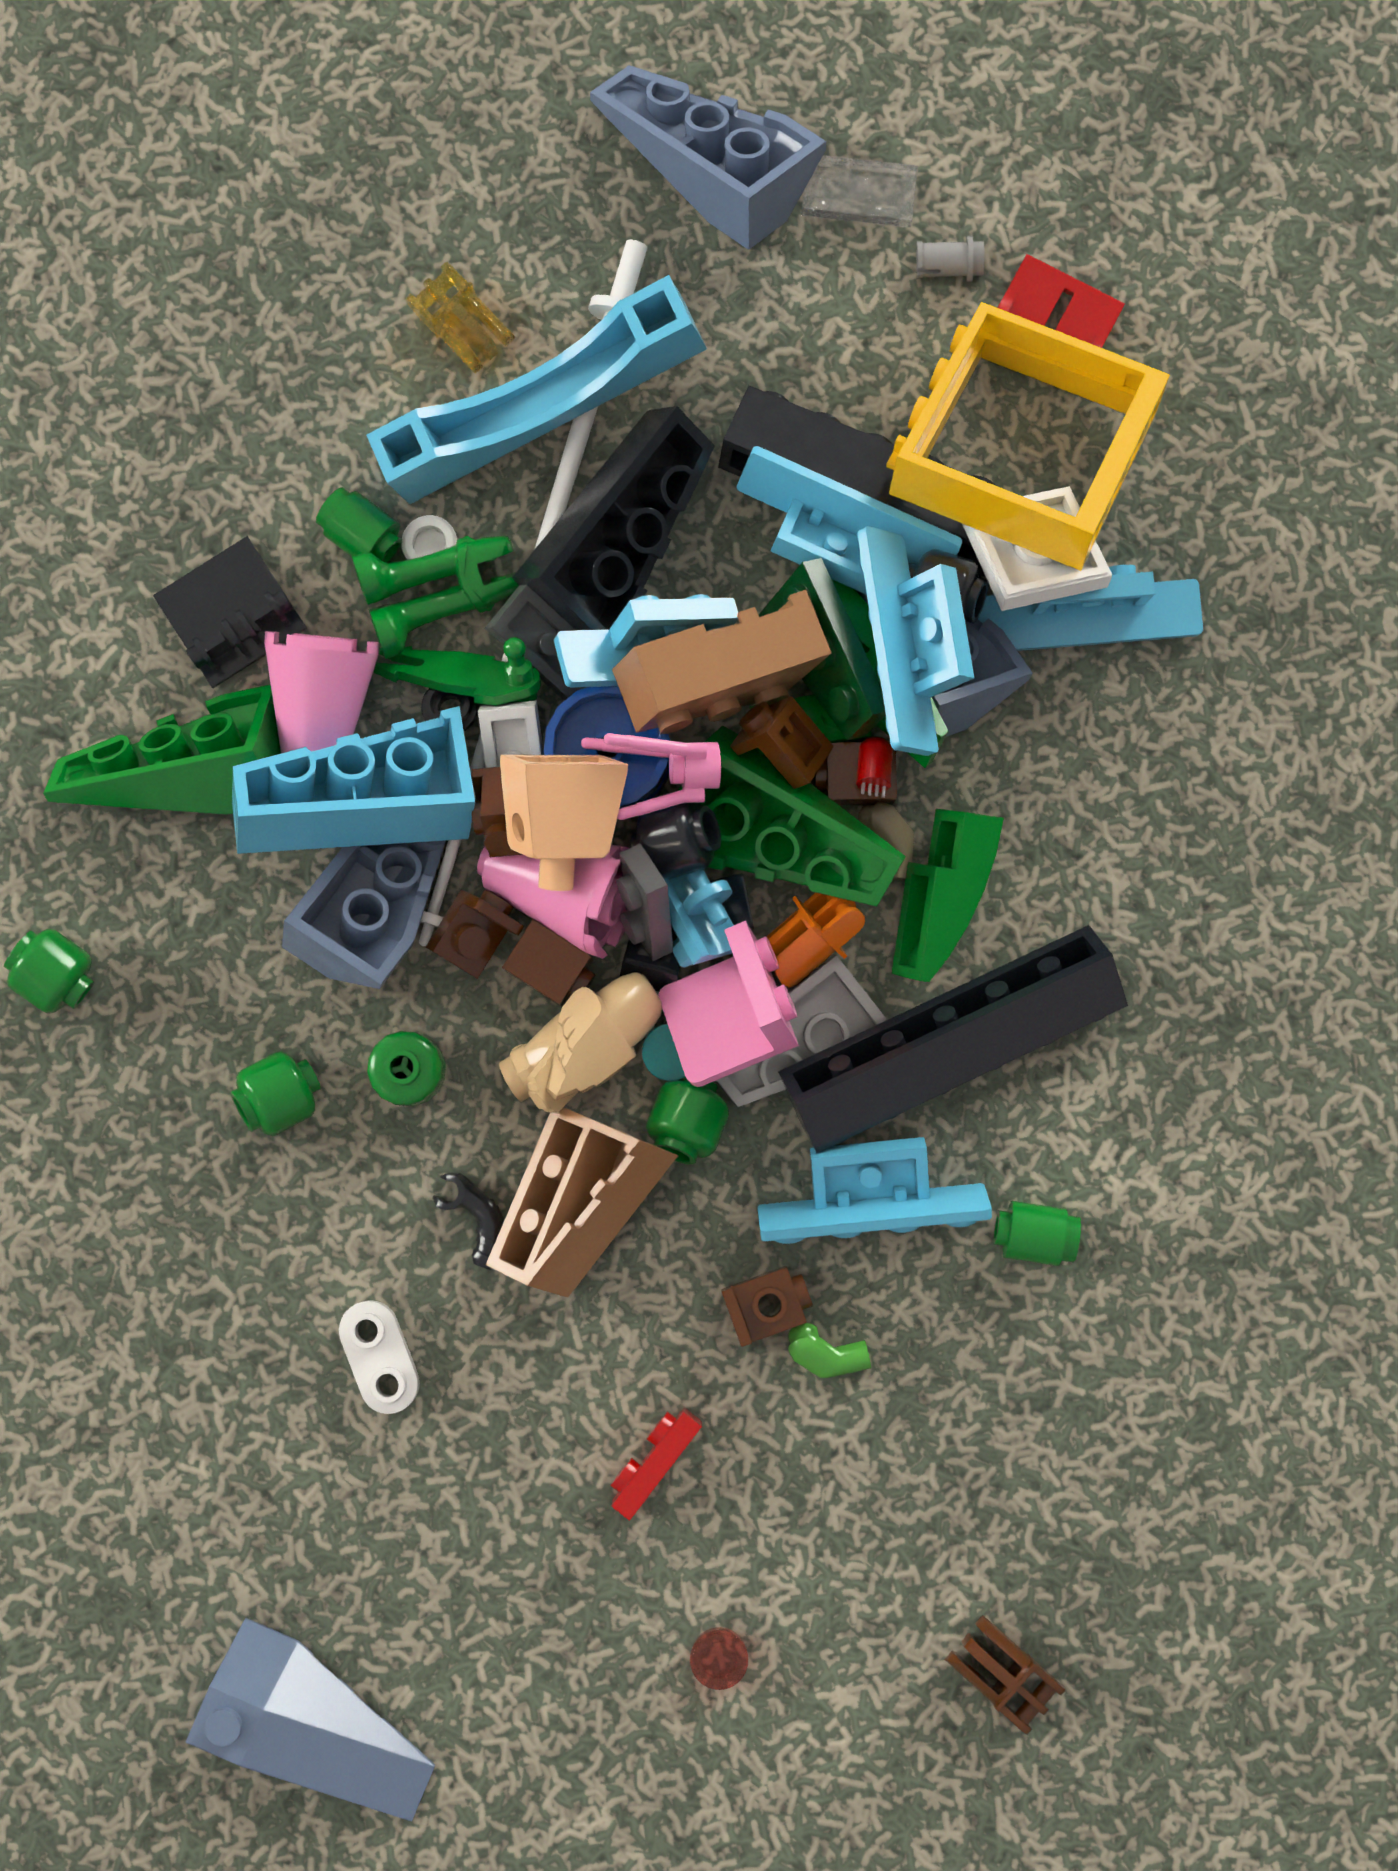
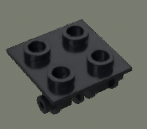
M248 536L153 595L187 648L188 656L194 665L201 670L212 688L220 685L266 655L264 644L265 631L279 632V643L284 644L286 643L287 634H300L307 629Z

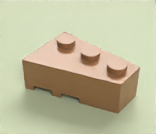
M807 590L789 595V601L778 611L759 617L756 608L752 607L737 613L739 624L706 631L704 624L633 647L612 671L636 733L659 728L661 734H668L687 727L693 722L694 718L707 715L710 722H716L735 715L741 711L742 706L754 703L757 705L761 702L772 705L789 697L788 690L832 654Z
M565 1107L559 1113H550L486 1265L527 1286L568 1298L678 1155Z

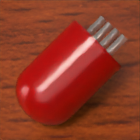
M869 737L860 744L856 785L861 789V794L867 791L868 795L871 796V792H875V797H878V792H882L881 798H885V791L891 787L893 748L889 741L882 737Z

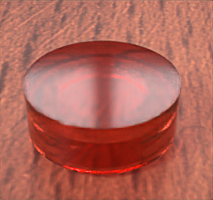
M717 1627L704 1631L697 1637L691 1648L690 1665L696 1679L708 1688L724 1690L733 1687L744 1677L748 1667V1651L744 1641L737 1633L727 1628Z

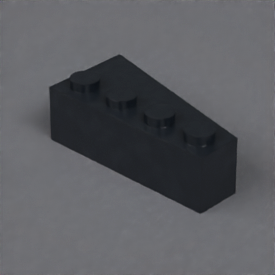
M678 406L647 410L514 574L512 579L518 585H528L575 630H609L630 600L646 595L648 590L644 588L657 559H663L672 540L668 538V535L679 512L685 511L715 445Z

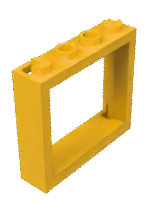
M981 302L968 327L958 325L949 351L953 353L950 360L941 357L938 361L929 384V390L932 391L929 399L920 396L912 410L908 422V428L911 429L908 437L899 435L895 440L893 452L886 464L887 468L894 470L889 494L1081 571L1154 420L1170 374ZM981 358L1126 414L1076 517L927 459Z

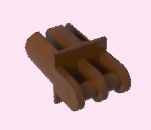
M982 1615L975 1623L976 1626L997 1647L1014 1660L1013 1664L1007 1667L970 1633L961 1642L964 1648L998 1679L993 1686L953 1650L944 1660L989 1699L998 1712L1000 1711L1015 1726L1028 1735L1032 1730L1028 1724L1039 1712L1045 1715L1049 1710L1046 1703L1056 1692L1062 1695L1066 1689L1028 1653L1026 1654ZM1034 1672L1042 1681L1031 1692L1023 1683ZM1017 1691L1026 1700L1015 1712L1006 1703Z

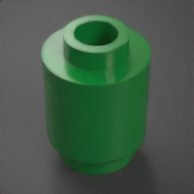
M343 487L338 488L326 499L316 517V523L324 529V537L351 557L362 553H373L381 561L388 563L395 556L402 543V539L397 536L400 531V523L358 491L350 493Z
M1011 1201L1008 1211L998 1210L993 1244L1003 1246V1258L1059 1266L1061 1261L1074 1263L1080 1243L1081 1218L1068 1215L1067 1209Z

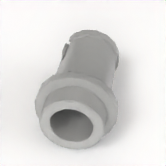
M967 236L966 242L923 243L922 241H917V279H922L923 277L966 276V281L972 282L973 276L984 275V241H973V236Z

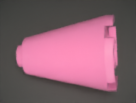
M265 631L264 644L281 753L307 747L311 752L336 745L337 738L354 734L379 656L380 642L368 641L365 652L357 651V639L293 633V635L287 634L286 644L279 643V632Z
M611 845L610 852L604 858H575L574 887L570 891H551L538 887L540 859L530 858L525 855L490 858L488 850L485 847L483 848L477 864V872L482 876L483 887L585 953L602 959L605 958L607 954L602 947L605 944L616 947L625 932L620 914L625 912L626 908L619 894L616 880L622 877L620 852L629 849L627 846Z

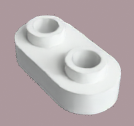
M368 1300L353 1305L345 1312L341 1319L339 1336L360 1393L366 1404L377 1412L384 1414L400 1412L414 1401L420 1383L417 1369L394 1312L381 1302ZM362 1320H371L376 1324L378 1333L373 1341H365L359 1336L358 1326ZM391 1374L397 1379L399 1387L396 1394L386 1395L380 1390L379 1379L382 1375Z

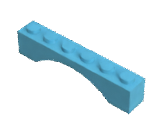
M670 275L618 301L608 314L580 340L529 373L499 387L468 398L414 409L366 436L387 484L409 504H412L705 351L707 348L685 301Z

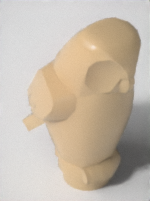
M638 972L623 975L596 993L587 987H581L573 992L563 1005L561 1012L553 1017L527 1044L514 1047L510 1052V1056L499 1062L501 1073L510 1090L520 1102L531 1097L538 1109H543L545 1112L559 1113L579 1091L585 1093L593 1087L601 1086L636 1057L634 1046L650 1032L660 1018L662 1002L651 983L643 974Z

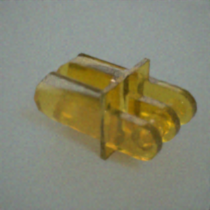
M445 262L441 266L443 272L435 280L432 281L430 278H427L423 282L425 288L416 297L409 294L405 301L412 311L434 333V336L436 338L440 336L459 358L477 374L483 368L481 361L453 329L457 327L487 360H491L498 354L497 347L485 329L471 316L472 312L503 345L508 346L515 339V336L475 294L473 284L471 282L468 283L451 264ZM455 286L459 292L450 299L445 293ZM437 301L441 308L431 315L427 309Z

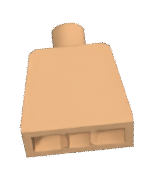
M501 755V779L507 841L510 849L527 857L540 859L539 888L551 891L573 890L575 858H604L610 852L627 777L628 764L602 755Z

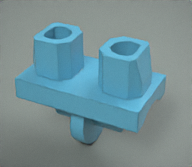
M704 870L672 879H664L668 884L671 925L678 936L673 941V953L679 965L688 967L732 954L724 930L734 925L722 905L732 894V889L726 880H719L710 883Z

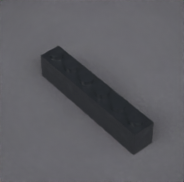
M748 385L723 439L718 468L741 477L753 447L759 446L960 537L962 544L957 555L975 561L981 569V576L986 577L962 523L889 494L894 470L886 467L887 461L894 449V444L890 440L876 433H865L847 426L828 413L813 412L793 404L779 393L762 391ZM929 455L928 458H927V459H930V460H932V461H935V462H937V463H940V464L944 465V464H943L939 459H937L936 457H933V456ZM977 475L972 476L987 483L995 485L991 480L985 477Z
M1087 925L778 1071L805 1133L816 1153H819L886 1120L893 1119L899 1114L930 1099L943 1095L989 1071L996 1070L1027 1053L1049 1045L1055 1040L1084 1026L1097 1022L1127 1007L1128 1003L1113 954L1093 929Z

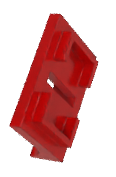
M1026 254L997 308L1045 326L1064 292L1072 296V299L1055 330L1102 348L1125 303Z

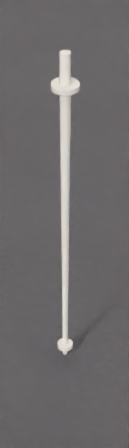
M631 239L626 241L610 296H592L588 310L598 319L602 320L618 301L634 293L648 248L644 243ZM598 406L574 418L572 421L535 549L566 511ZM504 653L502 661L507 662L508 658ZM481 732L471 762L470 773L472 769L485 768ZM462 839L448 840L428 911L423 912L420 923H424L419 938L421 946L428 944L434 927H438L444 918L438 914Z

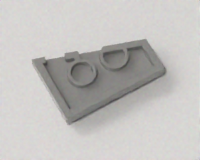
M833 954L798 985L788 990L798 1016L791 1019L790 1023L799 1046L716 1080L737 1107L786 1090L778 1071L887 1020L837 955Z

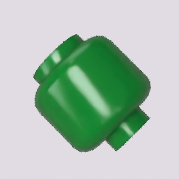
M46 929L38 934L33 931L26 933L13 948L3 966L9 970L7 978L9 988L47 1014L60 1010L65 1004L75 1009L83 1001L94 984V981L87 977L92 964L91 956L54 929Z
M398 1031L385 1036L374 1046L368 1058L367 1074L372 1088L382 1099L394 1105L414 1107L428 1102L439 1092L445 1080L446 1063L442 1051L432 1040L416 1032ZM403 1057L401 1065L395 1067L397 1060ZM410 1060L413 1063V1071L408 1068ZM404 1072L407 1078L400 1079L395 1074Z
M279 1051L239 1071L236 1076L237 1089L231 1091L230 1095L238 1113L251 1132L260 1129L266 1135L275 1136L310 1118L314 1114L315 1099L313 1093L320 1090L321 1086L314 1070L306 1059L296 1063L289 1054Z
M686 1077L684 1081H668L663 1084L658 1091L646 1122V1130L649 1137L654 1141L653 1145L678 1155L675 1161L684 1164H694L697 1158H706L713 1154L718 1146L729 1116L727 1103L716 1094L717 1085L711 1082L701 1087H695L690 1084Z

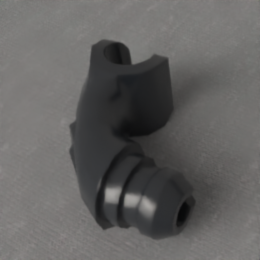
M461 1173L441 1175L440 1178L453 1181L457 1185L459 1192L456 1200L453 1202L434 1195L433 1200L436 1206L443 1210L465 1208L474 1215L477 1221L475 1232L478 1234L476 1237L477 1245L472 1252L473 1264L492 1270L493 1268L487 1266L486 1263L504 1223L499 1206Z

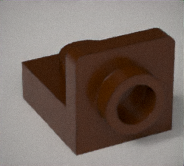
M792 696L772 705L761 702L751 708L741 718L739 725L742 727V730L730 746L737 755L759 747L793 789L811 782L834 747Z
M461 889L425 948L478 979L506 932L509 931L519 936L524 926L509 917L514 907L493 893L484 890L479 898Z

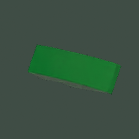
M936 808L928 864L908 862L891 974L917 981L930 982L949 958L968 927L985 891L997 854L1004 818Z

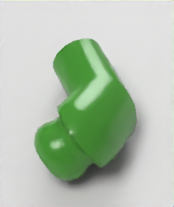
M804 1323L793 1327L788 1333V1340L791 1343L788 1351L792 1359L820 1378H831L871 1369L865 1340L833 1347L819 1337L817 1327L811 1323Z

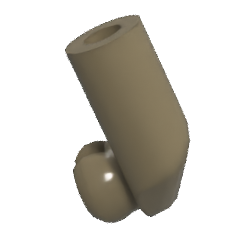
M886 802L865 805L858 814V820L906 856L893 880L905 881L908 862L913 860V829L893 805Z

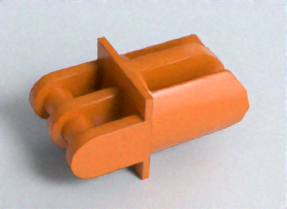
M816 892L804 903L796 896L792 898L798 909L766 936L779 964V969L774 970V973L782 985L784 984L787 987L798 985L835 951L844 959L848 957L842 946L854 937L865 924V916L860 909L856 908L854 901Z

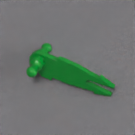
M511 637L504 643L503 651L508 658L507 662L497 661L495 656L462 651L413 650L412 646H407L402 653L388 659L408 665L376 662L373 673L395 683L399 679L446 693L473 696L475 703L493 706L509 702L535 701L538 696L537 692L541 687L539 672L536 668L532 667L531 661L525 658L526 646L522 639L517 637ZM379 648V654L384 656L381 648Z

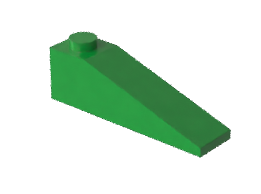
M271 684L226 693L207 700L205 703L210 714L181 726L178 725L174 714L156 720L157 727L147 732L138 743L131 744L127 736L118 735L57 759L43 794L48 802L232 814L233 766L281 754Z
M723 725L714 732L705 742H718L721 756L720 786L718 789H705V801L700 802V804L708 806L715 814L721 831V845L715 851L714 859L708 867L718 870L728 867L755 874V878L769 882L779 879L808 886L812 892L877 907L906 856L811 783L793 789L766 756L759 755L758 747L737 755L730 747L737 737V733Z

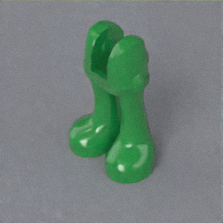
M465 536L458 538L454 546L429 555L399 562H383L373 553H362L352 556L354 568L367 605L377 603L398 592L453 575H456L459 585L368 610L384 658L388 659L402 653L405 648L407 635L422 625L471 610H477L480 613L491 611L495 603L511 596L519 587L512 579L516 572L503 576H494L490 580L482 582L477 566L478 563L490 562L497 557L513 552L510 538L508 536H492L474 539Z

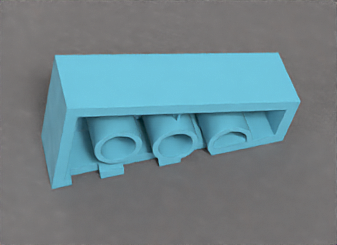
M460 706L440 711L439 718L416 724L414 718L391 724V731L365 738H360L358 733L337 738L336 745L311 752L307 747L233 766L232 809L237 854L469 839L475 797Z

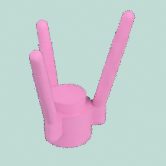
M607 733L604 739L586 737L581 741V745L585 749L669 758L671 784H681L682 790L620 808L618 820L641 816L682 803L704 802L705 789H718L720 786L721 756L718 742L683 743Z

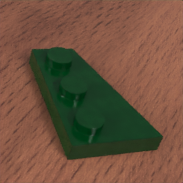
M822 558L804 561L759 613V617L778 611L789 601V595L807 590L832 654L804 676L802 680L847 740L866 736L886 716L882 687Z

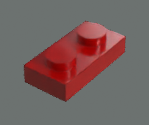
M685 1407L677 1417H674L667 1411L646 1438L654 1447L641 1464L631 1458L610 1486L618 1492L612 1501L611 1507L630 1521L702 1428V1421Z

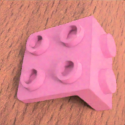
M746 921L724 930L734 957L665 985L659 992L662 1009L684 1074L690 1084L695 1087L704 1086L799 1046L790 1023L791 1019L798 1017L796 1009L785 985L777 987L772 975V971L779 969L774 951L766 936L758 940L756 939Z

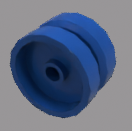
M618 686L587 687L577 690L556 708L546 727L544 755H599L597 750L583 748L581 741L586 737L604 739L607 733L669 741L670 737L669 734H661L659 728L636 733ZM617 753L615 757L611 758L628 764L620 808L659 797L669 778V758Z

